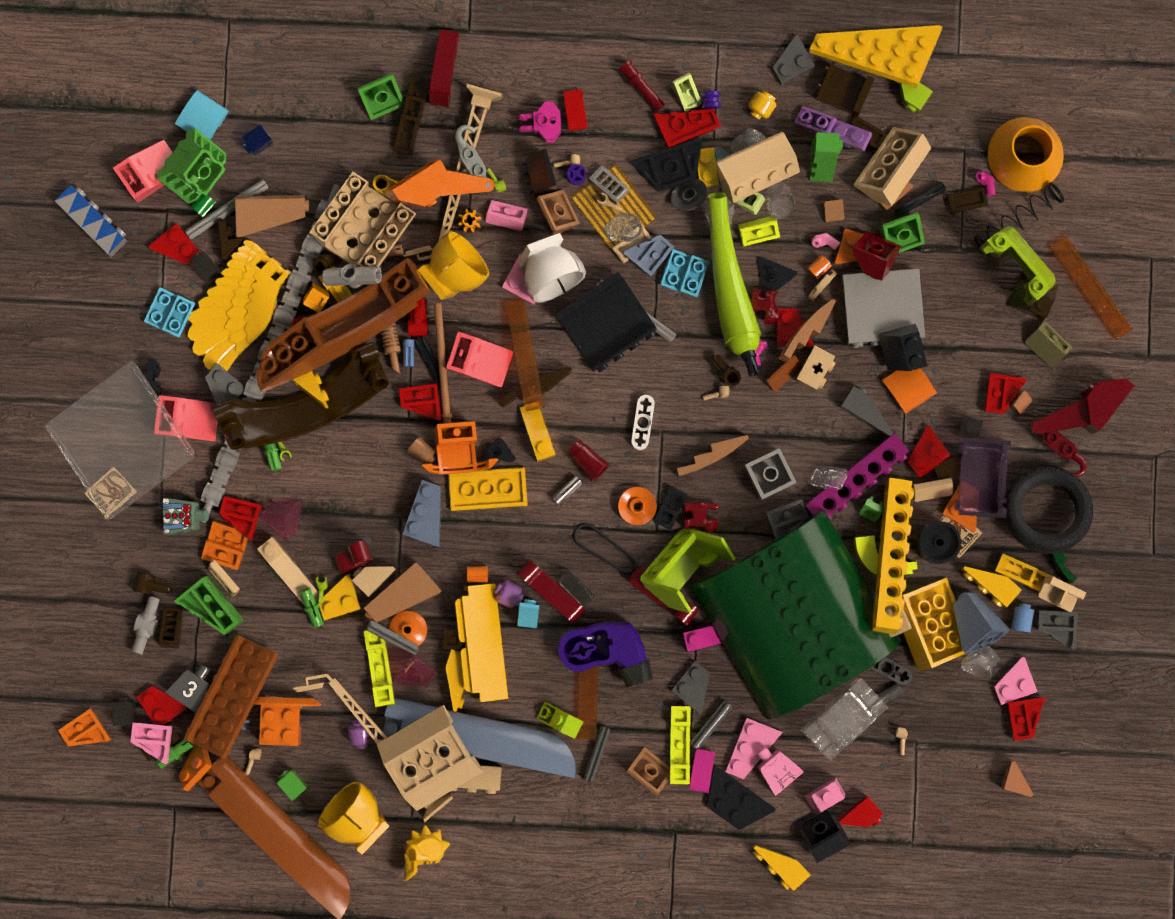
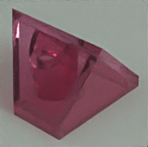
M303 499L271 504L258 515L284 541H287L298 531Z
M413 654L392 684L424 686L427 688L438 672L417 655Z

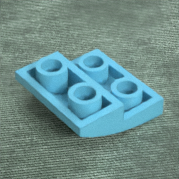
M197 90L184 107L175 124L186 132L196 128L211 140L229 111Z
M673 249L669 253L659 285L697 298L710 261Z
M159 287L143 322L179 338L195 303Z

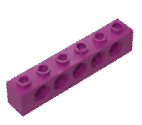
M894 433L805 505L806 510L812 516L824 509L831 520L833 512L836 510L841 512L848 506L846 503L851 498L855 500L863 494L861 490L866 486L870 488L877 483L876 478L879 475H887L893 470L891 466L895 462L898 464L903 462L907 458L905 454L909 450ZM885 451L892 454V460L889 462L883 459L882 455ZM870 463L877 466V472L874 474L868 471ZM855 475H859L862 478L860 486L853 483ZM840 487H844L848 491L845 498L838 495ZM825 499L832 501V509L827 510L823 507Z

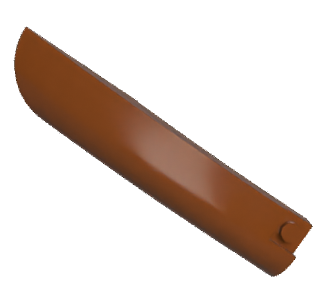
M407 257L385 273L378 284H370L334 306L309 318H303L273 340L260 357L261 363L256 373L260 391L264 392L289 382L340 357L377 335L419 305L417 301L431 292L417 266Z
M229 756L226 759L221 757L215 761L210 770L197 783L274 862L334 917L341 919L350 903V881L342 866L282 810Z

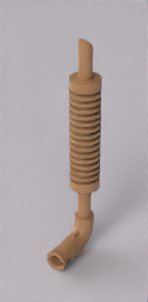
M402 244L394 245L384 260H387L388 257L403 255ZM393 323L381 331L380 336H383L381 340H383L382 344H384L382 346L385 347L383 349L384 355H389L392 369L401 375L397 353L401 352V348L399 346L400 343L397 342L399 338H396L398 337L397 331H395L397 328L394 327L396 323Z

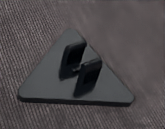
M763 257L758 258L763 297H765L766 290L777 291L797 275L795 270Z

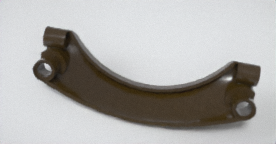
M372 341L351 350L343 362L329 376L322 380V384L319 386L321 391L325 389L329 398L326 401L328 408L323 407L304 391L290 397L272 401L255 402L234 398L211 408L230 449L238 450L289 440L320 429L363 405L385 389L389 381L378 359L379 353Z

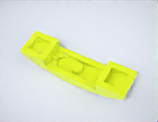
M364 631L375 707L395 704L386 641L368 631Z
M671 706L670 784H690L691 706Z

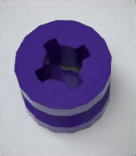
M707 91L701 93V98L704 101L702 109L715 110L721 108V103L718 100L720 92Z
M579 164L570 166L567 171L568 181L576 186L584 183L586 179L585 168Z

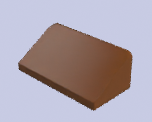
M792 355L791 359L786 361L765 381L773 392H777L801 369L802 366L797 357Z

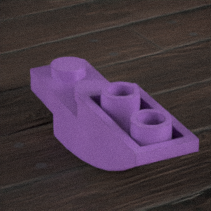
M802 106L794 122L796 125L815 134L816 132L840 133V139H843V146L853 147L861 151H865L872 136V133L867 130L838 121L833 116Z

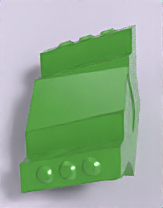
M193 128L186 132V139L178 142L175 151L165 160V166L157 170V179L190 204L198 200L201 194L206 196L226 169L223 165L226 162V153L199 130Z

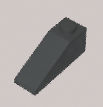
M860 386L857 388L852 387L840 408L889 438L892 435V431L871 397L867 395L868 392Z

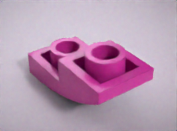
M696 749L689 790L709 793L715 752Z

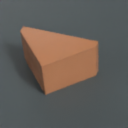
M1014 760L1009 761L1001 788L1025 796H1033L1034 794L1017 763Z

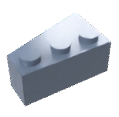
M422 480L403 535L440 548L441 487Z

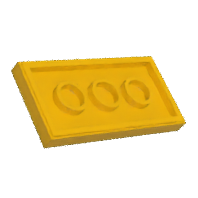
M525 467L448 474L451 511L527 506Z

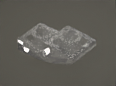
M815 466L808 483L822 488L830 486L842 489L848 476L847 469L832 466Z

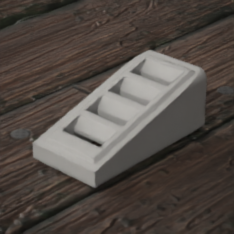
M603 165L589 178L616 205L630 191L624 183ZM602 172H604L605 175H604L603 178L598 182V181L596 180V178H597ZM609 177L611 180L603 186L602 183ZM614 182L616 185L609 191V186ZM620 187L622 190L614 196L613 193Z

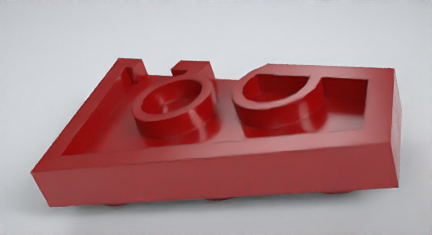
M714 109L654 114L656 123L668 148L686 143L721 128Z

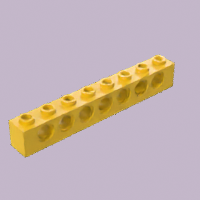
M889 478L885 483L872 631L895 634L902 628L903 618L900 617L905 602L902 598V591H905L906 588L904 573L907 572L908 562L905 561V557L909 552L907 536L911 532V524L908 523L913 511V507L910 506V500L914 496L912 481ZM895 497L900 498L903 504L897 503ZM893 516H898L901 522H896ZM892 534L898 535L899 541L894 540ZM890 552H894L898 559H893L890 556ZM888 571H893L896 574V578L890 577ZM887 589L894 592V597L887 594ZM885 608L891 609L893 615H888L885 612Z

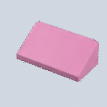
M491 200L487 211L486 223L522 231L528 209Z

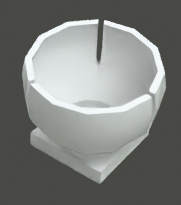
M560 233L528 244L517 262L521 269L526 267L524 283L529 296L534 302L541 303L563 295L564 292L557 279L560 280L565 291L568 292L585 278L586 271L582 261L574 252L561 247L560 244L563 238Z

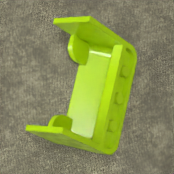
M685 528L673 537L641 575L640 580L644 587L666 606L690 614L692 610L684 599L682 592L679 591L699 566L711 567L719 558L734 561L736 558L723 537Z

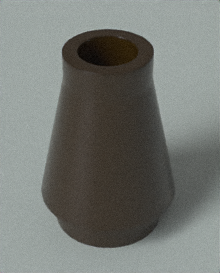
M331 252L318 256L314 259L313 269L318 274H323V270L332 268L338 257Z

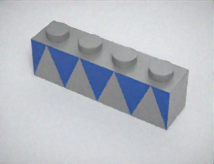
M70 185L55 202L112 257L128 242L124 238L126 234L119 227L115 229L111 225L113 221L105 213L101 215L97 211L99 207L92 200L88 202L84 198L86 194L79 187L75 189Z

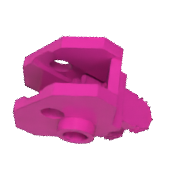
M544 102L539 110L533 112V114L518 116L520 121L534 120V126H520L519 132L539 134L546 143H554L561 134L560 110L553 102Z

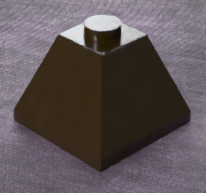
M1022 271L1008 306L1043 321L1048 317L1058 285H1054L1039 300L1028 306L1023 300L1027 293L1024 285L1031 279Z

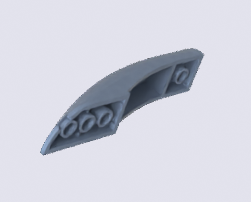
M394 698L395 704L388 705L384 715L386 720L383 733L389 737L438 707ZM447 710L453 720L452 725L470 756L474 755L477 758L575 778L576 764L574 756L560 737L542 730ZM442 746L439 748L441 750L449 751L448 747Z

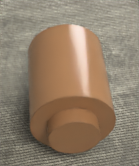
M420 437L407 450L421 464H433L437 459L435 455L436 450Z

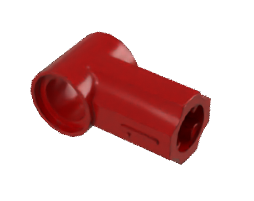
M421 298L417 301L419 305L410 311L408 336H428L427 299Z

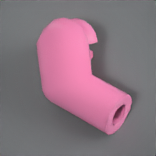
M828 233L815 235L811 242L815 248L828 245L834 250L840 244L838 240Z

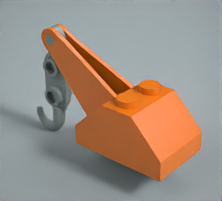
M462 125L455 132L459 157L470 175L448 171L441 160H433L386 189L384 192L388 199L413 207L422 206L424 208L427 206L428 208L437 202L436 199L440 196L492 191L494 189V182L486 178L487 170L475 148L462 138L464 130H470L472 133H475V129L470 125Z

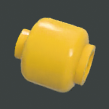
M764 90L762 93L756 92L748 104L749 109L752 110L750 114L758 120L761 117L764 119L769 118L776 108V98Z

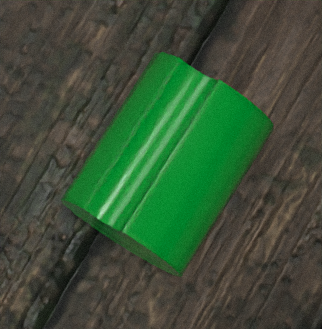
M201 194L198 200L190 207L203 217L216 202L209 195Z

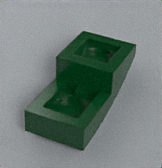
M1062 552L1048 553L1049 559L1058 575L1064 582L1072 584L1078 577L1063 565L1068 558Z

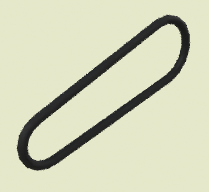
M582 524L575 529L573 533L574 541L582 549L625 574H630L636 569V559L594 526ZM582 527L592 528L630 557L634 562V567L629 571H625L581 545L576 538L577 531Z

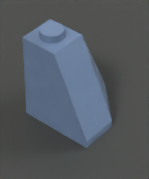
M962 593L957 598L958 601L953 604L964 653H975L981 649L979 646L991 645L1010 631L1005 623L976 593Z

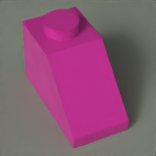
M714 626L682 633L687 652L723 643Z

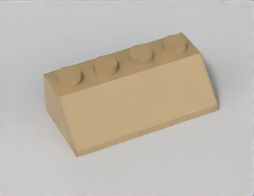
M893 127L854 183V186L877 203L892 206L931 149L924 134Z
M784 132L775 134L716 162L722 191L733 203L800 173L797 156Z

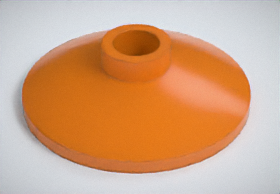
M632 487L626 490L621 495L618 503L621 517L632 525H643L649 522L654 517L657 508L653 494L642 487ZM635 503H639L641 505V508L639 510L634 509L633 506Z
M403 611L393 617L389 630L419 646L426 638L427 624L420 614L414 611ZM406 626H409L411 628V632L409 634H406L404 632V628Z

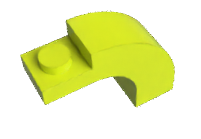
M875 536L854 538V548L860 563L867 571L877 576L879 554L876 550ZM908 562L907 572L904 575L913 574V570L918 569L917 562ZM888 571L890 577L896 578V574L893 571Z

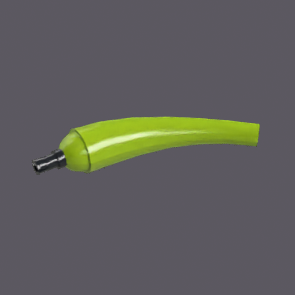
M720 192L708 195L712 268L719 323L725 346L729 347L736 355L741 356L742 361L745 362L748 376L752 377V374L754 376L760 374L755 351L759 346L761 331L738 265L729 223L727 195Z

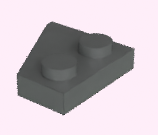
M798 34L792 39L772 68L781 85L815 67Z
M1038 610L1037 630L1076 650L1078 612Z
M694 661L671 690L699 714L703 710L710 672Z

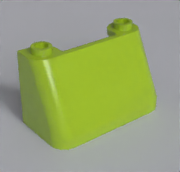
M1009 226L1001 229L980 247L985 255L996 253L1000 256L1007 251L1031 280L1024 285L1027 293L1023 300L1028 306L1039 300L1055 285L1054 274L1013 227Z

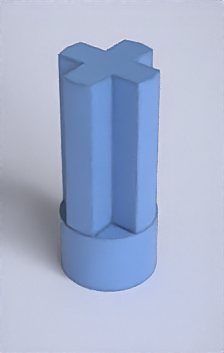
M411 339L403 340L404 367H414V340Z

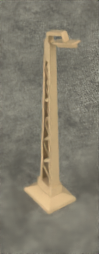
M467 84V91L473 95L468 125L471 126L474 117L479 126L474 128L477 131L474 144L469 137V134L472 133L470 130H466L464 141L467 142L468 139L470 145L476 149L487 110H490L492 101L502 99V93ZM475 107L484 109L481 121L474 113ZM460 157L456 169V172L458 173L462 162ZM466 167L465 170H463L460 173L468 174ZM458 194L456 201L453 195L449 197L439 240L451 230L461 194ZM453 201L455 206L450 208L451 202ZM425 246L405 252L404 257L417 254L419 261L431 259V255L420 258L419 254L432 251L433 248Z
M329 674L306 677V685L293 688L294 690L296 689V692L319 689L323 687L324 682L309 684L308 680L327 677L330 681V686L376 744L387 738L335 678L332 679ZM358 714H363V720L359 717ZM365 718H366L371 724H365ZM369 728H375V735ZM377 732H379L384 739H377ZM409 766L410 769L416 774V769L413 766ZM447 793L426 805L423 815L424 822L451 801L453 794Z

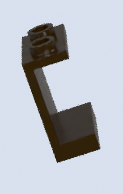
M832 61L830 66L826 65L822 74L825 77L823 84L819 82L815 93L818 96L816 100L854 116H859L874 78L867 76L866 79L834 66L836 62Z

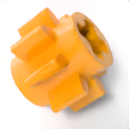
M466 209L464 216L459 215L462 222L458 224L459 226L464 225V232L471 230L474 233L476 227L481 228L477 221L482 219L480 216H475L476 210L473 213H469ZM471 217V219L474 220L472 222L473 225L465 223L467 222V218Z

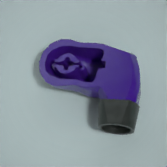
M630 622L597 623L569 631L561 638L558 647L559 657L564 666L573 672H583L597 665L616 663L620 668L618 671L626 687L653 679L645 646L638 631Z

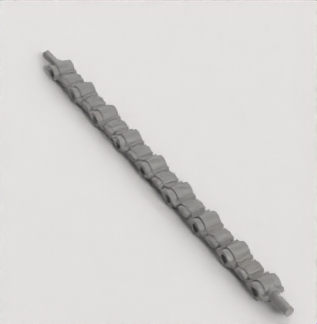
M334 184L328 200L321 199L314 218H320L341 189V186ZM316 221L313 222L311 229L315 225ZM307 234L300 253L304 254V257L299 256L295 266L299 269L298 271L293 269L288 279L286 288L290 292L285 291L281 301L285 304L284 306L279 305L275 311L272 324L276 326L275 328H270L267 338H270V341L265 340L262 344L257 358L261 360L260 357L266 347L283 334L285 329L291 328V323L297 314V311H294L293 308H298L302 297H299V293L304 295L310 283L311 276L307 274L313 271V259L320 256L324 247L309 234ZM256 363L253 373H257L260 363ZM257 374L255 377L250 375L243 393L247 395V398H242V400L262 401L266 391H260L257 383ZM226 439L224 444L227 445V448L221 447L215 462V466L219 468L218 470L214 469L210 477L213 483L207 482L200 499L206 502L203 510H208L209 514L212 506L219 507L226 490L221 488L222 484L227 485L230 478L227 472H233L240 455L236 450L230 449Z

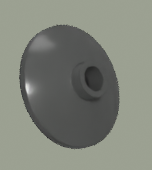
M696 179L695 181L675 187L671 194L672 204L681 211L696 209L707 197V186L702 180Z

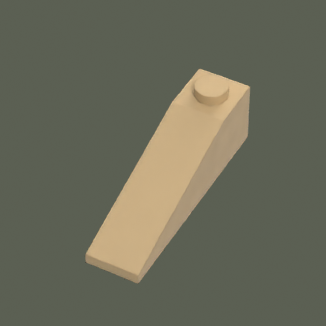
M271 537L257 549L303 604L304 602L299 591L308 587L311 588L314 599L318 602V590L276 538Z

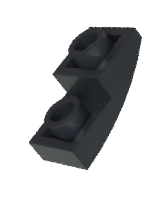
M150 359L146 373V390L148 399L155 402L156 398L159 399V395L162 393L161 383L154 381L155 377H159L161 367H159V362Z

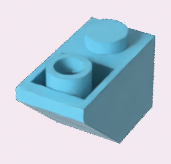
M525 599L524 603H520L517 626L537 629L540 605H536V601Z

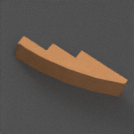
M832 299L824 304L796 330L778 359L783 362L791 359L796 348L800 350L806 346L810 335L815 337L820 334L836 300Z
M748 435L710 444L711 452L694 456L693 465L676 469L678 477L699 471L716 463L749 439Z

